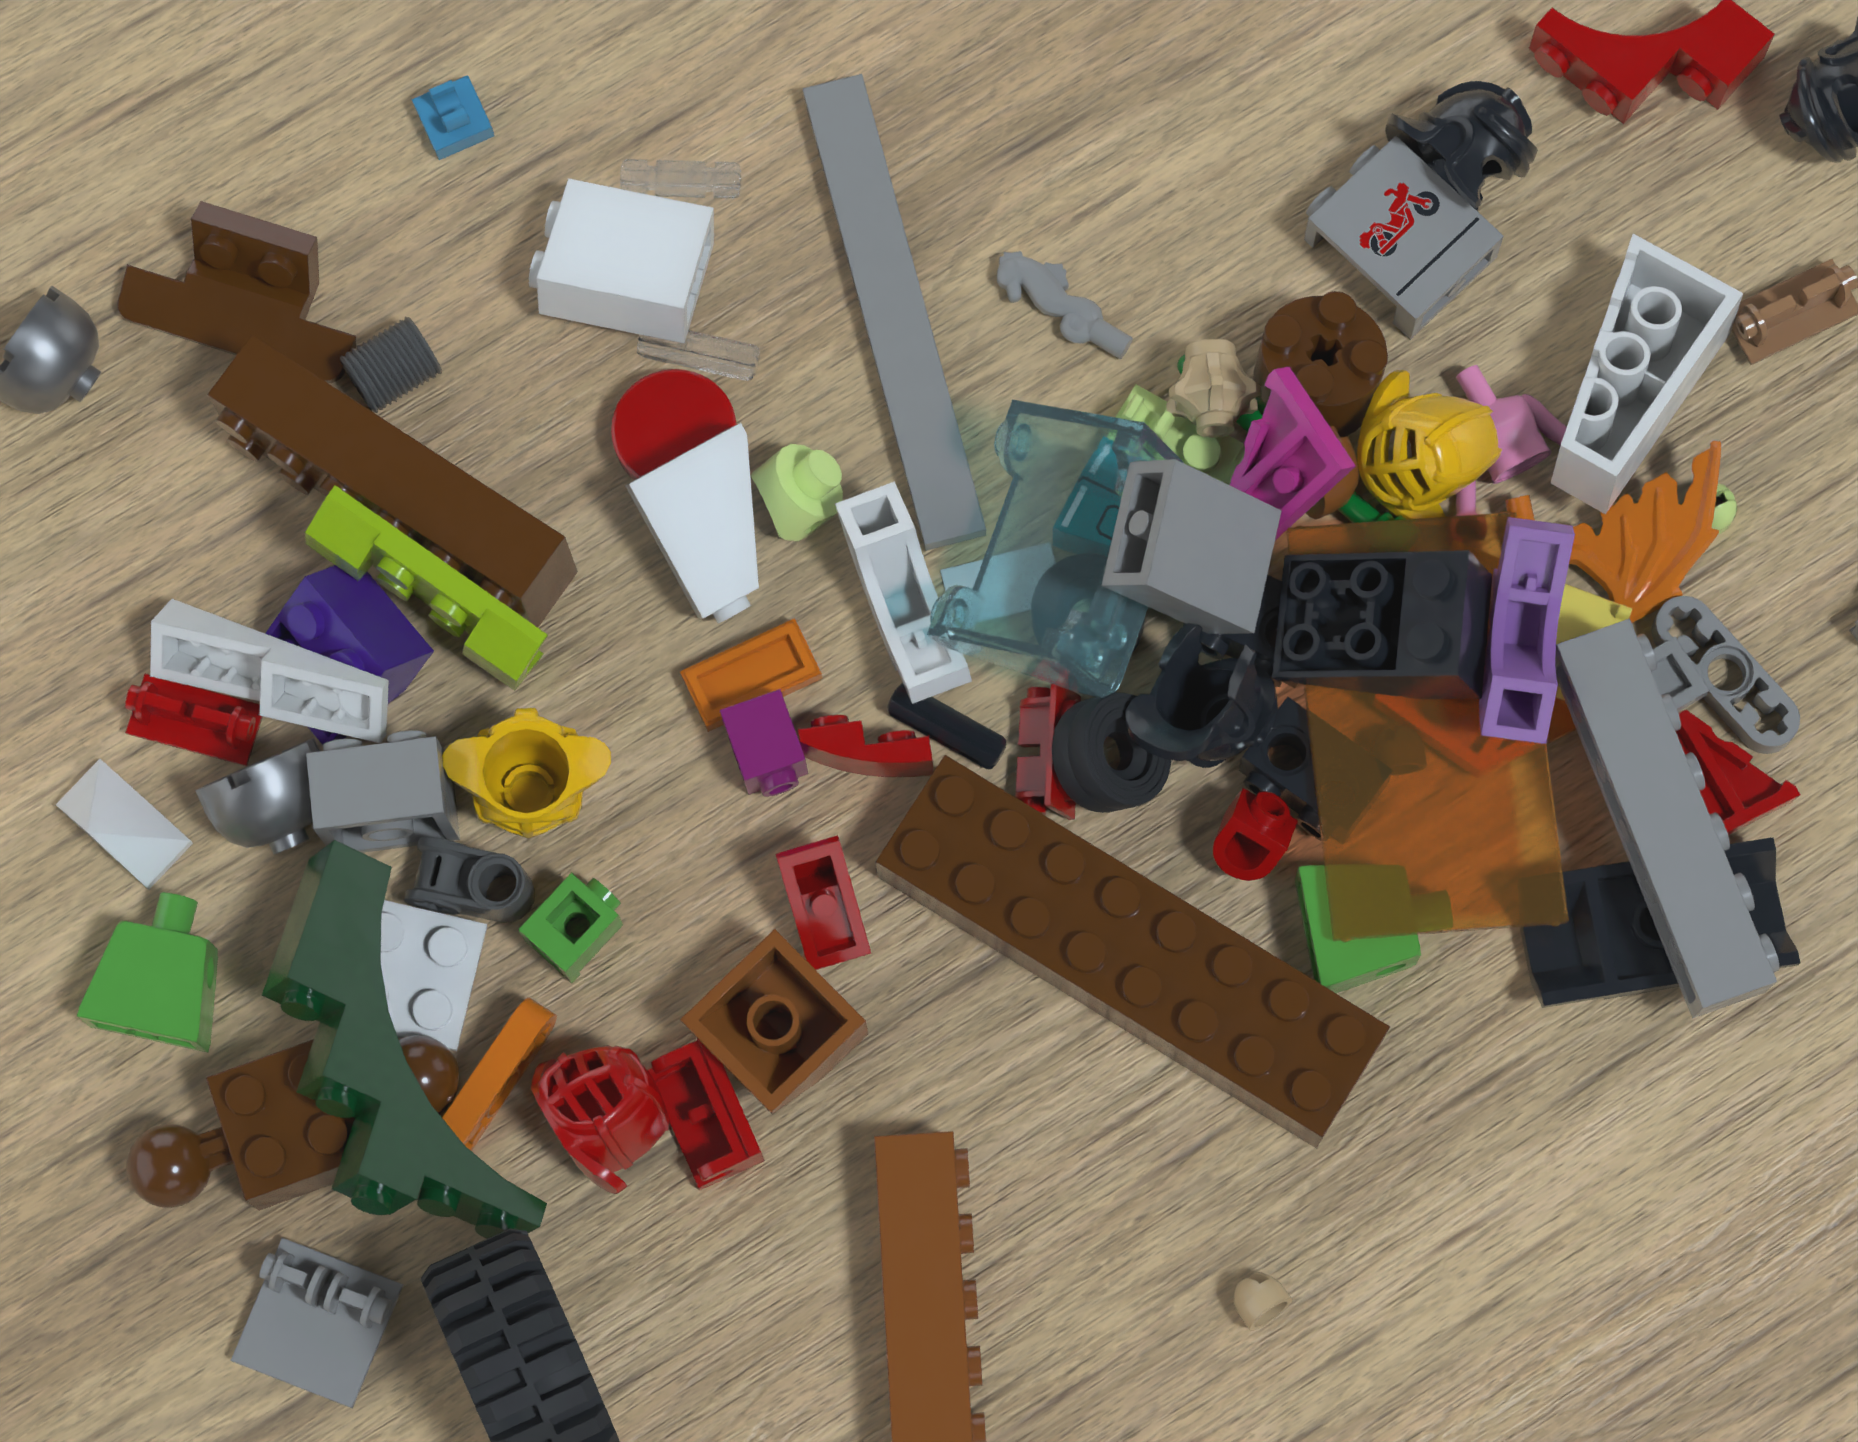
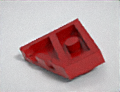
M1688 710L1679 713L1681 729L1676 731L1685 754L1692 752L1696 756L1705 779V789L1700 790L1709 814L1716 812L1721 817L1728 835L1792 803L1801 795L1797 787L1788 780L1780 784L1751 764L1752 755L1735 743L1718 738L1714 734L1712 727Z

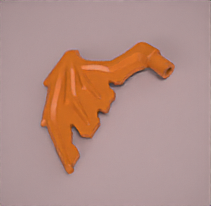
M1712 441L1709 449L1693 458V483L1688 488L1682 505L1678 504L1677 481L1665 472L1644 484L1642 495L1637 503L1633 502V498L1629 494H1625L1616 504L1610 507L1606 514L1601 512L1603 525L1598 536L1595 535L1593 528L1586 523L1573 527L1575 536L1569 564L1577 565L1597 581L1608 593L1610 601L1632 608L1629 617L1631 623L1660 609L1668 600L1683 595L1679 585L1719 533V530L1711 527L1714 518L1720 468V441ZM1530 495L1505 500L1508 517L1535 520Z

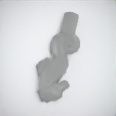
M1021 251L1014 253L1004 252V255L999 257L997 283L1001 288L1006 289L1011 303L1018 302L1021 299L1022 286L1034 305L1041 312L1049 316L1063 317L1060 330L1067 340L1082 344L1091 341L1119 359H1122L1126 354L1133 338L1104 321L1101 308L1094 301L1085 297L1067 295L1065 290H1068L1069 284L1066 279V269H1063L1062 264L1046 262L1043 265L1031 258L1024 257Z

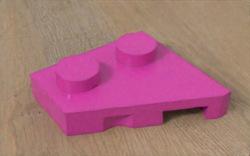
M1290 367L1274 369L1268 375L1265 386L1272 391L1262 419L1251 422L1244 442V458L1240 464L1236 465L1230 482V486L1282 510L1275 541L1356 467Z

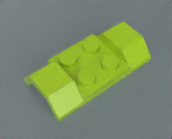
M334 485L305 531L306 545L357 581L373 565V567L380 571L376 578L377 581L390 592L405 601L412 594L432 608L428 616L450 634L460 637L464 631L469 633L470 635L464 643L463 655L515 691L542 658L544 653L539 651V649L548 637V634Z

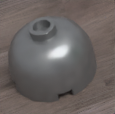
M54 286L49 288L46 296L43 294L3 349L5 350L3 355L5 360L0 365V401L21 412L41 414L53 411L70 396L81 402L101 374L100 370L92 366L99 348L96 326L89 314L79 304Z
M313 738L282 751L281 754L256 762L195 790L205 814L216 831L231 843L246 848L269 843L273 854L308 840L309 837L304 827L310 825L313 819L306 753L320 752L315 739Z

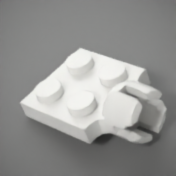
M384 900L381 919V968L389 1014L399 1039L413 1035L428 1036L442 1042L451 1051L457 1052L487 924Z

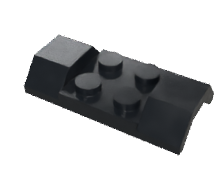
M1774 837L1730 844V849L1724 852L1733 874L1742 873L1749 884L1755 904L1754 910L1749 911L1758 935L1766 934L1770 938L1777 953L1780 968L1798 966L1801 963L1799 953L1786 931L1776 884V847ZM1630 861L1518 879V921L1531 984L1542 1008L1600 998L1605 1000L1680 987Z

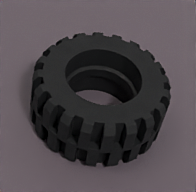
M510 1228L429 1265L421 1277V1282L491 1442H620L581 1349L526 1230Z

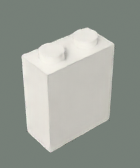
M568 178L561 202L552 201L548 209L545 237L549 238L546 250L545 252L536 250L530 267L529 287L537 288L539 314L685 343L714 245V208Z

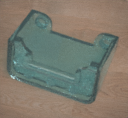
M1012 399L1005 421L998 427L994 441L995 452L1000 459L1002 467L1013 477L973 589L960 585L949 587L935 601L930 615L931 624L927 635L942 647L1084 695L1104 698L1111 693H1115L1123 680L1148 609L1146 605L1101 586L1129 464L1133 461L1171 459L1184 462L1144 422Z

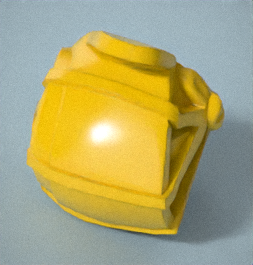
M1396 370L1391 372L1379 384L1363 419L1357 448L1358 469L1366 488L1383 506L1397 516L1402 515L1417 529L1431 530L1445 524L1446 516L1439 503L1457 494L1477 480L1498 460L1502 449L1498 447L1497 430L1491 417L1493 411L1488 406H1482L1459 397L1442 396L1439 393L1409 397L1410 373L1406 370ZM1396 430L1393 460L1388 461L1390 436L1392 431ZM1408 439L1411 444L1412 458L1407 456ZM1392 473L1397 474L1399 480L1401 481L1402 485L1406 488V490L1400 486V484L1396 481Z
M517 708L514 716L491 726V728L480 730L477 737L458 739L449 744L442 754V760L447 776L457 785L473 794V804L478 820L485 824L496 825L512 834L529 839L578 818L582 807L583 791L605 776L611 764V751L604 742L595 737L578 736L575 729L558 725L539 716L536 708Z

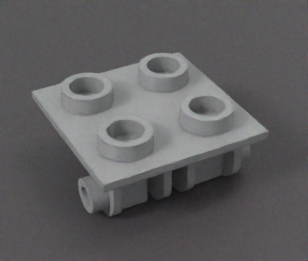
M282 1238L275 1255L268 1253L262 1264L259 1277L265 1280L231 1361L353 1408L403 1284Z

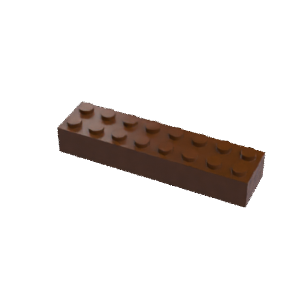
M944 755L876 860L879 879L1316 1149L1390 1028L1389 1025L947 755Z

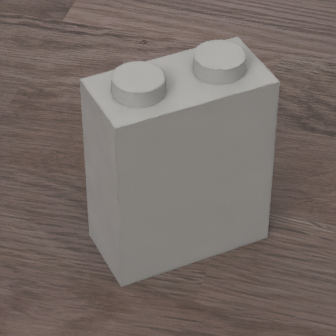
M1176 459L1130 462L1101 586L1183 623L1198 624L1203 628L1202 631L1208 634L1254 633L1282 510Z

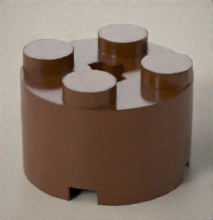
M1337 291L1328 292L1324 296L1300 298L1280 308L1265 325L1253 371V381L1258 383L1261 389V395L1255 398L1260 413L1263 415L1272 391L1265 386L1268 375L1274 369L1290 367L1328 425L1336 427L1340 438L1347 437L1362 426L1373 394L1382 381L1388 362L1386 341L1377 323L1363 309L1356 306L1351 296Z

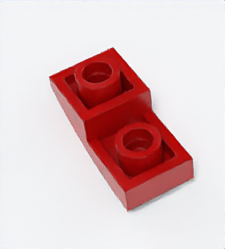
M846 715L819 717L811 721L810 728L798 729L800 745L805 758L824 766L845 772L877 777L930 776L934 772L929 736L916 738L914 731L888 732L877 737L878 743L865 745L862 720L849 722V718Z

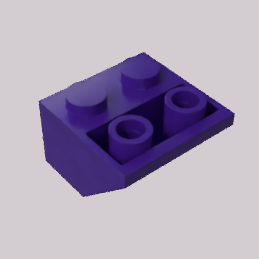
M336 565L305 576L265 633L389 680L388 704L407 689L434 652L368 572L357 581ZM308 727L322 745L347 737L346 735Z

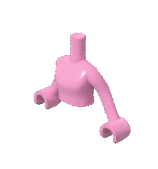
M1478 365L1471 366L1456 376L1469 401L1481 404L1482 406H1488L1493 411L1491 417L1497 430L1498 447L1502 449L1498 460L1488 468L1493 484L1508 480L1532 468L1551 455L1552 451L1539 431L1550 440L1561 445L1567 426L1555 418L1531 395L1523 394L1522 396L1515 395L1497 399ZM1476 480L1456 494V515L1452 518L1446 532L1445 541L1448 548L1452 541L1463 545L1462 540L1455 531L1459 527H1469L1472 529L1481 543L1485 539L1487 530L1485 521L1476 513Z

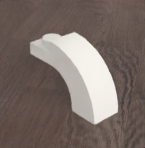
M895 481L835 503L842 529L872 614L895 671L899 672L911 703H916L972 682L966 660L932 583L915 526Z

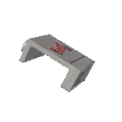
M1395 136L1381 150L1376 145L1367 149L1351 167L1350 174L1353 176L1340 189L1336 191L1330 186L1315 198L1306 211L1309 218L1304 240L1314 248L1325 238L1397 306L1393 324L1411 340L1497 258L1504 236L1405 143Z

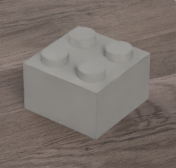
M401 731L390 734L387 737L388 743L362 746V741L357 739H339L323 744V751L306 753L313 829L326 846L333 840H336L359 852L365 853L418 846L420 837H435L450 841L460 840L455 785L447 776L443 767L442 754L444 750L436 736L426 738V733L423 731Z

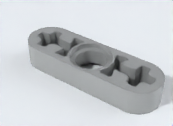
M1678 596L1665 602L1652 624V638L1656 647L1673 638L1668 632L1674 623L1670 616L1673 615L1680 621L1691 617L1696 622V626L1691 632L1692 636L1702 648H1704L1710 638L1718 644L1706 651L1698 664L1692 661L1710 690L1703 699L1751 750L1762 754H1772L1784 749L1796 735L1800 725L1799 710L1793 700L1703 602L1690 596ZM1685 634L1679 636L1677 639L1688 657H1693L1698 650V646ZM1718 659L1733 661L1742 671V685L1732 691H1723L1716 688L1708 677L1709 664ZM1753 685L1761 692L1756 695L1752 703L1765 715L1771 714L1774 710L1780 714L1782 720L1778 724L1777 729L1781 735L1778 736L1771 729L1763 734L1758 732L1755 724L1760 717L1748 702L1741 712L1737 711L1733 706L1745 698Z

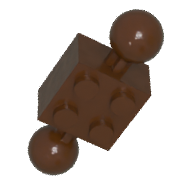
M413 1035L400 1039L399 1042L408 1065L432 1107L437 1113L441 1112L451 1103L459 1086V1067L453 1053L446 1045L432 1037ZM314 1039L206 1077L222 1127L198 1135L193 1130L182 1125L162 1124L152 1127L141 1134L129 1151L126 1166L128 1180L136 1194L147 1203L157 1207L175 1208L183 1206L200 1195L209 1181L211 1171L230 1164H234L245 1201L259 1211L332 1185L355 1118H340L324 1113L316 1106L315 1100L297 1093Z

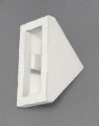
M101 759L56 804L60 810L148 890L193 844L190 839Z

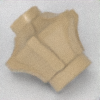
M1204 339L1195 341L1185 348L1183 371L1178 381L1169 388L1170 400L1167 402L1166 407L1167 411L1172 413L1174 417L1187 418L1196 425L1198 435L1209 438L1223 437L1234 432V422L1241 415L1252 414L1258 410L1255 398L1261 395L1260 385L1249 378L1242 370L1240 361L1236 357L1235 345L1232 342L1224 339Z

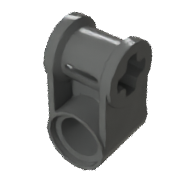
M419 838L417 849L422 852L414 888L406 890L404 898L406 903L442 914H462L500 923H512L522 919L530 911L535 901V888L528 874L513 857L503 853L470 848L466 845L441 838ZM502 875L516 877V888L508 899L503 901H490L487 899L488 887L495 878Z

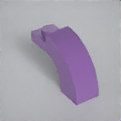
M1508 517L1498 569L1494 568L1492 577L1482 699H1479L1480 730L1483 736L1542 744L1547 742L1558 687L1555 667L1558 620L1575 536L1573 526L1513 517Z

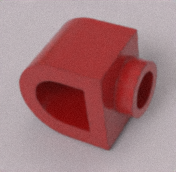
M1242 788L1226 810L1213 844V856L1221 870L1231 877L1246 881L1258 880L1267 876L1288 850L1298 821L1290 816L1287 804L1279 796L1271 792L1263 791L1255 795Z

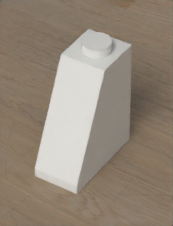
M739 423L625 485L695 614L700 619L713 614L717 623H721L750 607L751 604L746 595L759 588L748 439L744 427Z

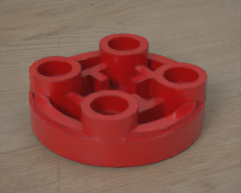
M668 369L654 372L641 378L623 394L613 414L611 435L619 463L625 472L633 480H636L737 425L730 400L716 383L693 371Z

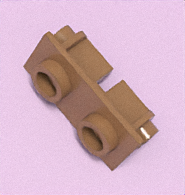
M1830 259L1741 301L1731 331L1750 365L1758 363L1857 316L1858 303L1851 293V290L1858 288L1857 276L1849 265L1839 268L1833 259Z

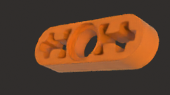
M530 997L526 998L511 1015L442 1117L462 1143L471 1151L547 1040L556 1023L557 1015Z

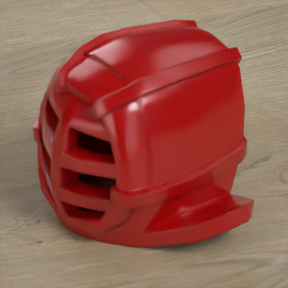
M607 1045L586 1049L570 1055L562 1053L557 1057L558 1061L551 1059L540 1063L535 1069L531 1090L556 1136L574 1163L591 1182L609 1193H620L627 1187V1184L614 1172L623 1168L626 1170L633 1166V1162L646 1154L669 1128V1115L652 1075L641 1063L635 1052L629 1048L616 1045L614 1047Z

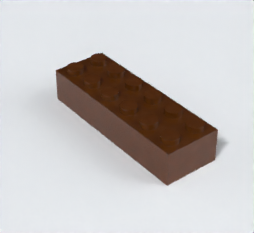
M253 334L207 394L219 414L215 421L230 434L227 439L228 443L241 454L255 462H258L263 455L281 467L278 475L293 488L305 495H309L314 488L327 496L334 485H336L536 627L540 626L578 572L564 535Z

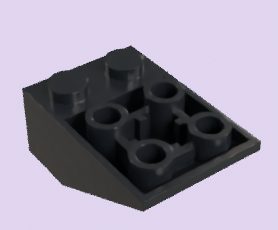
M1469 550L1285 555L1272 678L1276 681L1413 699H1482L1492 574Z

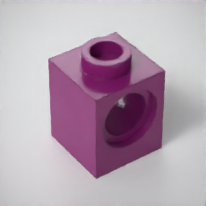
M781 689L720 710L722 721L748 795L761 791L764 797L782 794L798 786V778L807 775L808 769Z

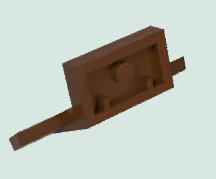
M200 201L191 218L194 260L186 273L184 282L127 264L117 304L120 314L131 323L233 355L238 354L253 334L327 383H334L343 377L345 369L340 362V356H345L346 352L356 349V335L306 320L319 286L318 239L316 236Z

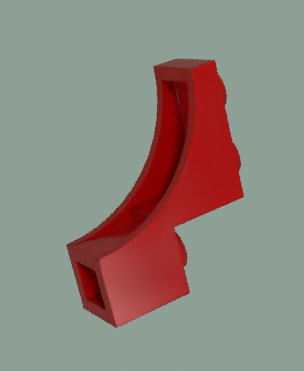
M1722 0L1704 16L1674 30L1649 35H1620L1595 30L1581 25L1551 8L1536 24L1529 50L1534 53L1537 63L1547 73L1557 78L1564 76L1582 91L1584 100L1595 111L1606 116L1611 114L1624 124L1669 73L1676 76L1679 86L1686 94L1698 101L1706 100L1718 110L1765 58L1775 33L1732 0Z

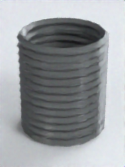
M405 317L404 321L399 320V323L389 326V330L384 329L383 333L379 332L378 336L374 335L373 339H368L367 343L363 342L362 346L357 345V349H352L351 352H346L345 356H340V362L369 409L374 413H378V409L383 410V408H386L387 404L391 405L392 401L397 402V398H402L403 394L408 395V391L413 392L414 388L418 389L419 385H424V381L429 382L430 378L434 379L437 374H442V368L437 358L410 317Z

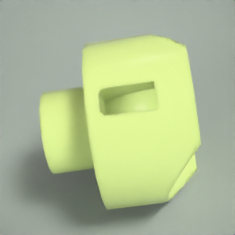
M790 444L781 448L750 476L766 504L778 536L784 540L800 541L807 538L838 513L835 503L843 501V490L840 484L842 472L836 460L823 450H812L805 445Z

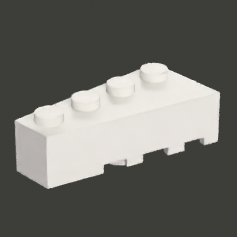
M1633 234L1560 445L1551 484L1606 514L1730 335L1743 293Z

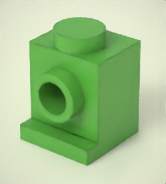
M571 872L518 930L529 946L570 983H573L581 975L580 971L623 926L620 916L615 912L621 902L595 878H592L585 885ZM577 917L587 919L590 926L581 937L575 938L567 934V925L572 919Z

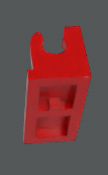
M698 1039L651 1062L652 1068L648 1069L658 1086L669 1115V1122L699 1190L765 1161L723 1064Z

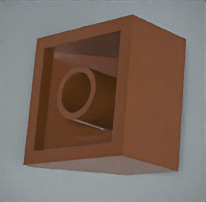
M776 929L763 939L680 1019L690 1032L771 1114H774L822 1080L868 1035L866 1020Z

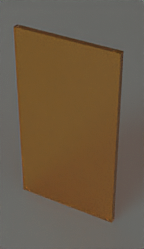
M1502 511L1495 514L1305 527L1298 525L1290 527L1286 531L1289 555L1469 550L1493 577L1494 568L1498 569L1507 519L1508 517L1517 518L1516 512L1508 513ZM1304 684L1333 941L1349 942L1356 939L1540 925L1559 926L1569 921L1546 744L1481 735L1479 699H1413Z

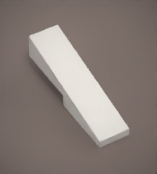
M171 599L151 621L150 677L260 701V716L377 743H381L386 737L389 680L174 599Z

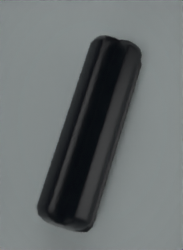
M903 683L896 688L888 702L887 708L890 716L929 736L985 769H993L1006 749V739L1004 736L934 697H929L912 704Z

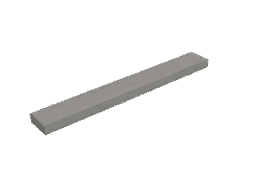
M859 74L803 88L806 108L925 551L986 536L984 519L863 75Z

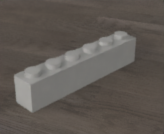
M1627 619L1557 644L1555 655L1557 682L1692 1019L1766 993L1777 982L1774 972L1779 971L1780 968L1777 953L1770 938L1766 934L1758 935L1749 913V911L1755 908L1751 889L1743 874L1738 873L1734 875L1724 852L1730 849L1727 830L1721 817L1716 812L1709 814L1700 793V790L1705 789V779L1701 766L1692 752L1684 753L1676 731L1681 729L1680 716L1670 694L1664 693L1661 695L1654 680L1652 671L1657 669V663L1648 638L1645 634L1636 635L1631 620Z

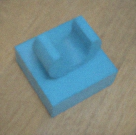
M468 75L453 82L452 80L428 89L429 92L412 99L415 110L438 160L495 136Z

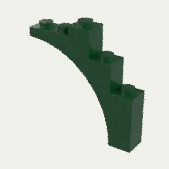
M333 840L307 862L262 993L263 997L281 1004L282 1011L287 1015L303 1021L316 1020L320 1022L297 1093L315 1100L316 1106L324 1113L340 1118H355L332 1190L352 1198L351 1203L354 1207L373 1215H391L413 1201L418 1200L417 1205L423 1211L440 1217L454 1216L474 1225L476 1233L486 1239L510 1228L526 1230L527 1233L532 1232L541 1226L547 1203L504 1179L462 1143L432 1107L405 1059L389 1014L381 968L382 909L392 867Z

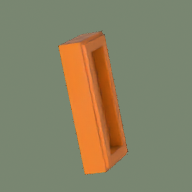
M795 618L680 671L681 677L708 732L724 725L720 713L721 709L781 689L782 695L785 697L823 679L822 673Z

